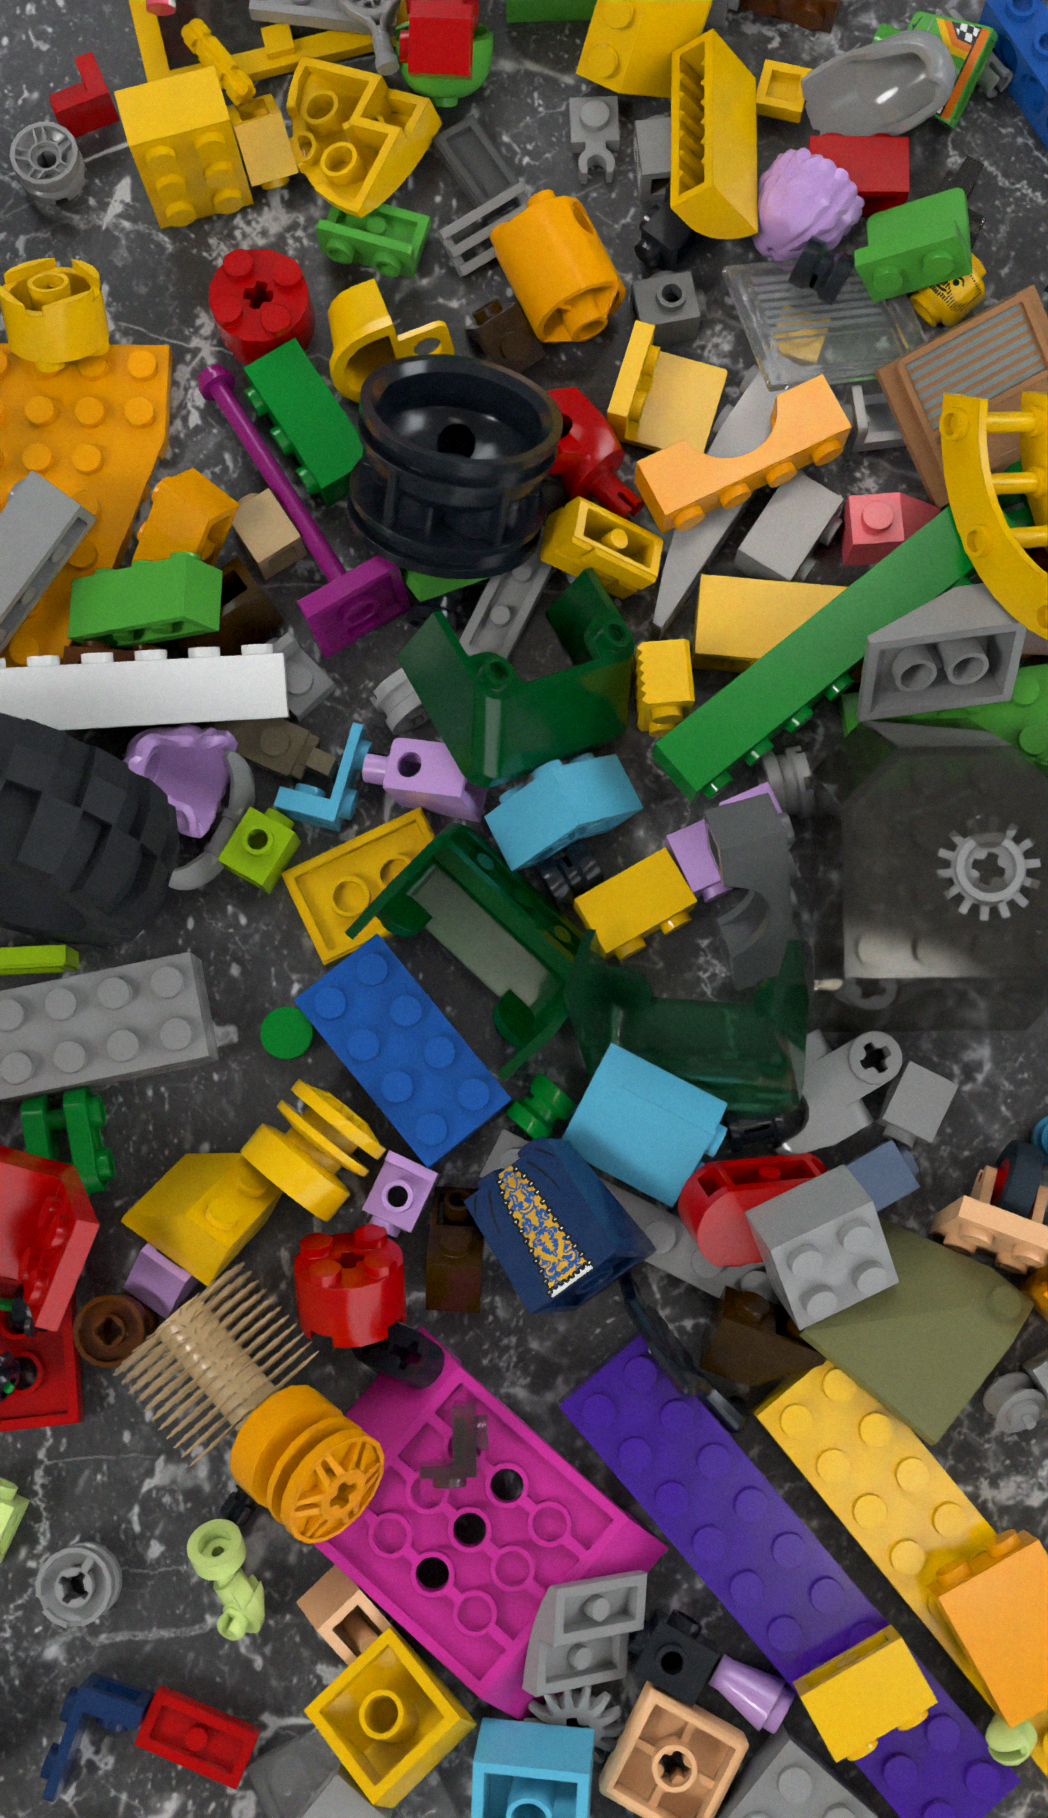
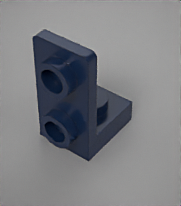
M94 1672L79 1688L72 1686L65 1699L59 1718L60 1721L67 1723L61 1743L54 1742L51 1745L41 1770L40 1777L48 1780L42 1799L53 1803L66 1788L90 1715L97 1717L96 1723L107 1730L115 1732H126L128 1728L137 1730L144 1721L155 1693Z

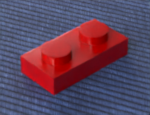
M161 1684L155 1692L134 1745L237 1790L262 1729Z

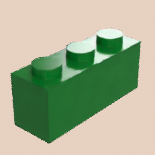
M294 337L243 368L250 386L243 391L258 417L267 414L275 427L269 431L281 453L285 457L292 453L301 467L295 471L307 493L311 497L319 493L326 506L330 507L348 496L351 472L357 461L362 457L363 446L356 429Z

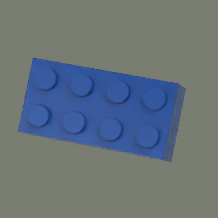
M378 933L293 1000L428 1169L432 1170L513 1102L512 1098Z

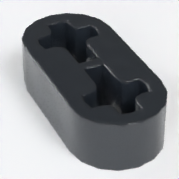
M397 1322L388 1327V1338L381 1341L389 1342L386 1351L376 1347L378 1342L362 1347H352L354 1357L374 1372L413 1389H423L430 1386L439 1377L444 1366V1353L441 1347L421 1332ZM409 1354L420 1358L417 1364H408L406 1360Z

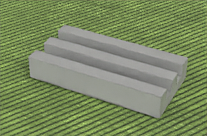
M523 181L518 182L436 232L460 277L467 275L496 257L494 246H491L467 262H464L461 254L490 237L491 231L496 226L510 221L527 208L526 204L529 198L525 192L527 189ZM515 198L519 207L455 245L451 235Z

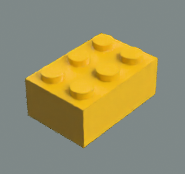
M215 65L114 91L130 151L161 229L170 226H187L199 218L218 213L231 214L244 206L254 204Z

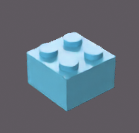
M482 1717L473 1759L471 1818H590L595 1729Z

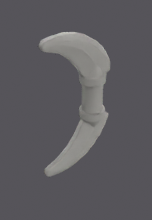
M226 750L223 755L229 769L231 782L228 809H224L221 815L223 818L210 842L205 844L204 852L188 864L173 870L168 885L173 889L193 890L214 879L224 869L217 860L249 807L254 808L255 783L252 771L245 759L231 750Z

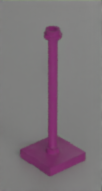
M213 364L203 369L197 378L199 392L205 400L216 401L329 581L328 584L297 601L314 642L323 657L326 659L371 631L406 613L411 605L399 566L376 555L349 572L345 570L232 391L235 385V378L228 369H224L220 364Z

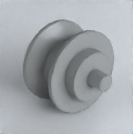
M1011 1372L994 1378L993 1383L984 1394L983 1405L990 1414L996 1415V1424L1002 1431L1014 1433L1025 1429L1030 1430L1036 1426V1422L1045 1410L1046 1399L1040 1391L1033 1389V1381L1027 1374Z

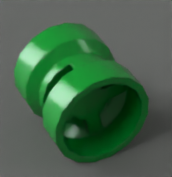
M539 1072L528 1084L530 1095L514 1100L504 1111L533 1140L539 1137L551 1138L553 1136V1127L556 1125L555 1120L557 1118L559 1120L568 1119L578 1108L562 1090Z

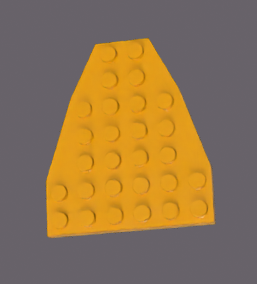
M0 343V513L7 505L8 494L12 487L21 479H25L30 471L33 470L98 518L1 652L0 658H5L6 668L27 667V657L59 655L60 665H62L64 646L79 645V642L68 639L72 579L94 575V571L100 568L116 570L120 568L134 533L133 521L141 502L146 503L151 491L150 479L158 459L163 461L169 445L173 353L169 345L109 344V351L101 356H87L66 362L64 368L59 371L41 372L35 368L34 362L14 354L9 347V343Z

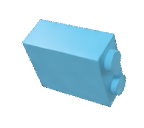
M611 1043L561 1140L569 1141L587 1163L673 1208L686 1181L697 1169L705 1164L700 1161L703 1154L714 1157L728 1128L719 1123L728 1103Z

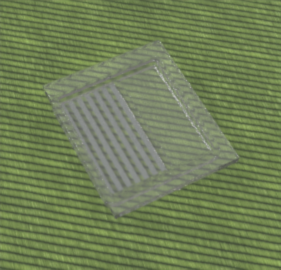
M798 259L724 266L723 278L769 392L789 390L821 374L824 375L829 385L877 379L874 370L927 342L907 294L874 303L855 265L832 306L818 299L817 292L811 288L799 289L788 283V279Z

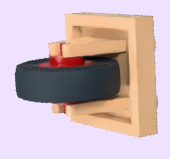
M1011 1140L1001 1152L994 1167L986 1165L984 1170H979L970 1197L964 1195L935 1214L929 1234L944 1239L943 1246L960 1254L972 1256L975 1255V1252H979L995 1258L994 1265L1013 1274L1026 1275L1027 1271L1032 1272L1048 1265V1226L1042 1224L1048 1200V1188L1040 1185L1044 1160L1042 1150L1024 1141Z

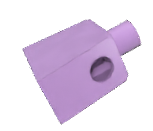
M398 737L392 742L390 755L375 752L367 753L362 769L363 781L383 785V789L399 805L413 809L421 807L423 811L481 822L488 788L476 786L463 776L445 743Z

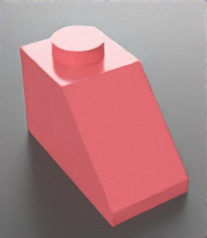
M900 492L848 496L839 518L844 520L840 527L843 566L878 564L940 513V508Z

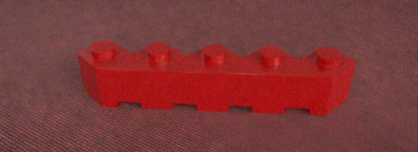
M406 0V12L409 14V30L400 31L399 59L400 63L408 64V73L412 77L472 80L474 31L478 32L479 0Z

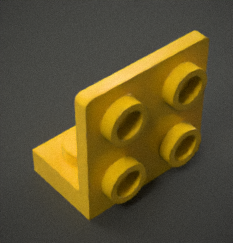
M636 320L608 407L607 421L620 442L658 452L681 440H685L696 450L704 453L726 382L727 370L660 351L661 347L653 345L655 325Z

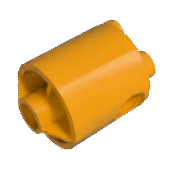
M542 190L528 200L527 208L513 217L510 221L499 224L491 231L490 240L494 246V254L538 339L543 343L586 341L599 334L606 327L608 318L618 310L625 299L626 287L583 204L576 197H556L553 190Z

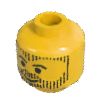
M971 253L973 274L913 291L914 294L909 298L911 304L918 314L931 326L936 327L939 323L948 327L956 325L985 297V286L981 278L986 274V270L974 254Z

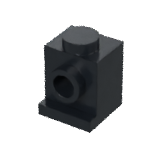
M671 182L666 186L664 204L661 207L657 204L654 205L642 219L639 230L642 231L641 240L634 247L636 255L644 264L651 268L658 267L662 271H675L705 237L691 229L670 208Z

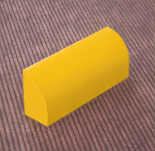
M712 28L672 52L670 208L691 229L704 236L726 240L739 239L758 233L756 78Z
M701 574L693 632L692 668L743 673L848 587ZM863 665L850 675L855 680L853 683H861Z

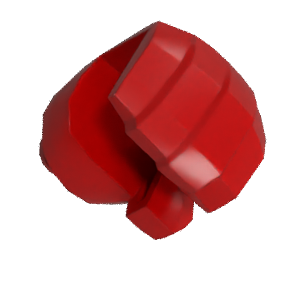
M576 387L546 391L558 405L563 418V429L568 433L564 438L560 439L556 462L549 475L561 473L563 487L569 502L578 496L588 501L595 498L608 511L631 522V518L628 516L629 513L635 518L642 510L645 502L615 475L624 459V451L610 423L599 409Z

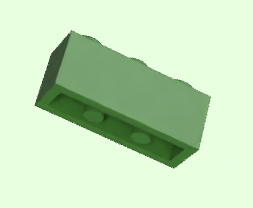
M180 551L171 553L169 559L160 561L136 560L131 563V567L118 570L100 568L94 571V575L72 579L68 639L81 644L83 641H100L112 645L113 649H125L137 644H152L219 631L223 571L202 562V557L198 554Z

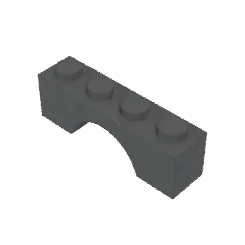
M769 793L703 810L708 850L723 886L749 889L748 894L741 903L716 919L720 953L735 990L745 989L796 974L795 952L802 950V943L797 926L792 919L799 917L800 911L792 886H790V883L797 881V871L793 857L787 849V846L795 844L794 831L788 814L786 812H777Z

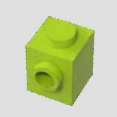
M250 806L217 860L226 870L270 895L281 877V873L284 872L301 844L297 834L291 830L295 823L272 808L268 807L265 814Z

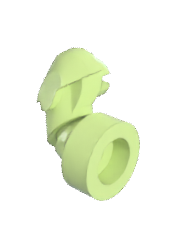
M214 1519L202 1524L192 1533L187 1543V1554L197 1575L206 1580H214L213 1587L224 1606L223 1614L217 1620L219 1633L226 1639L236 1641L243 1638L246 1632L258 1633L265 1621L264 1589L261 1581L258 1582L253 1574L247 1578L241 1568L247 1549L238 1526L230 1520Z

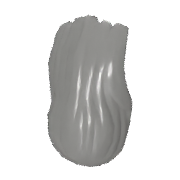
M913 29L904 30L876 43L840 54L810 71L800 82L802 96L807 101L805 108L811 126L815 130H820V136L831 132L839 133L843 136H871L878 133L898 136L920 125L946 104L954 88L956 67L948 47L937 35L925 30Z

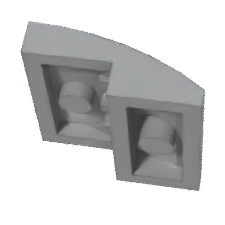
M635 1570L550 1585L541 1602L532 1627L527 1648L522 1689L535 1697L626 1678L629 1632L644 1629L647 1573L642 1570Z

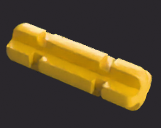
M193 18L181 30L184 43L193 54L198 55V60L204 67L215 65L220 86L226 90V94L237 106L245 105L256 93L252 80L243 70L238 68L239 64L217 37L210 34L211 30L204 21L199 18Z

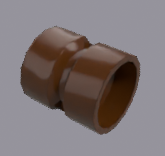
M128 1291L95 1297L83 1305L75 1317L72 1331L74 1344L82 1358L94 1366L104 1368L120 1366L125 1359L133 1354V1350L151 1338L147 1337L156 1331L160 1326L157 1312Z

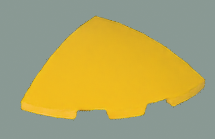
M301 56L289 88L286 108L292 118L293 136L289 138L299 170L306 175L320 197L339 210L358 218H363L379 207L399 188L429 148L432 138L435 137L442 125L430 98L388 88L382 75L323 60Z

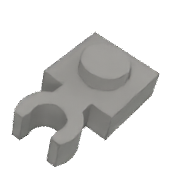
M617 96L569 98L571 153H581L578 160V178L580 183L587 184L588 169L595 165L601 166L605 170L606 183H612L615 173V158L610 151H619L620 144Z

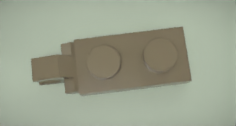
M282 718L204 722L199 727L201 729L212 727L216 730H228L238 742L235 753L244 758L246 762L289 781L292 778L302 781L305 773L308 772L328 782H332L340 766L337 762V757L318 749L321 742L319 737L311 734L309 730Z

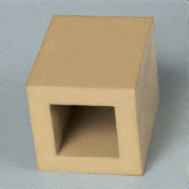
M269 488L259 494H248L237 501L240 506L231 528L264 580L269 579L307 555L300 534Z

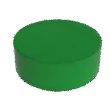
M280 1007L266 1016L261 1025L260 1037L264 1048L274 1057L287 1061L296 1060L304 1056L311 1049L315 1039V1029L301 1010L294 1007Z

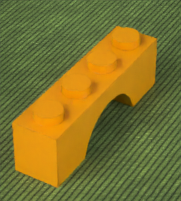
M821 374L776 395L770 416L771 434L761 446L748 454L733 458L713 457L696 450L685 440H681L637 461L634 483L661 534L674 528L678 531L688 530L700 523L705 518V513L720 506H723L724 509L734 508L746 501L751 496L752 491L766 484H769L771 488L778 487L791 480L797 474L798 469L814 462L816 466H821L837 458L843 452L852 426L824 375Z

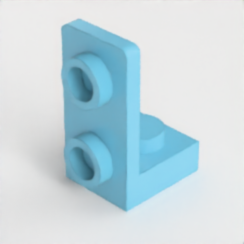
M356 722L352 724L330 799L325 798V791L314 786L297 783L294 790L280 786L274 803L276 810L291 820L340 832L343 820H351L354 815L359 791L353 789L358 770L362 771L367 753L372 752L373 742L367 741L368 735L364 725Z

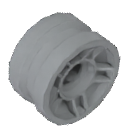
M41 121L28 125L16 135L11 144L10 160L23 189L33 200L42 204L56 205L57 200L67 198L70 201L80 193L86 183L84 174L87 168L77 142L67 128L55 122ZM47 164L50 168H43V166Z
M402 668L392 673L373 691L377 699L374 696L370 698L377 712L386 714L387 719L385 722L393 735L408 733L431 719Z
M799 745L786 747L783 754L775 755L773 751H770L756 763L758 786L768 782L782 812H786L788 816L796 815L799 819L812 817L815 812L814 790L810 789L808 777H811V772L805 752L798 753L801 751V746Z
M92 1541L76 1542L51 1555L41 1566L36 1579V1597H39L44 1609L42 1613L52 1623L64 1628L73 1626L83 1627L97 1620L117 1602L122 1589V1569L116 1556L105 1546ZM80 1573L85 1575L83 1583L84 1590L87 1592L84 1594L76 1593L71 1586L72 1577Z

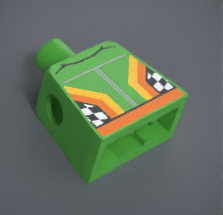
M916 11L907 30H925L937 35L948 47L956 67V79L952 94L946 104L932 115L946 126L955 130L999 36L993 28L986 25ZM882 23L872 43L902 32V30Z

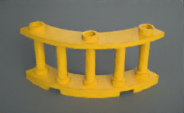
M1022 391L1020 411L988 412V399L943 393L939 430L941 433L944 478L950 508L964 550L979 577L994 598L1027 629L1048 641V573L1041 569L1023 549L1045 547L1048 553V393ZM1020 433L1022 472L991 474L987 434ZM1024 493L1027 496L1035 526L1010 528L999 505L997 495Z

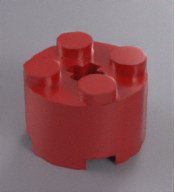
M235 249L225 255L223 264L217 269L209 285V306L222 341L233 353L234 358L241 363L249 365L294 337L305 351L315 332V313L308 285L298 263L294 259L270 249Z
M367 1224L358 1227L354 1232L334 1235L312 1233L300 1240V1252L294 1259L293 1269L298 1326L307 1338L312 1339L314 1334L317 1333L332 1337L333 1347H362L388 1338V1327L400 1321L404 1324L407 1308L403 1251L395 1241L387 1238V1231L384 1227Z

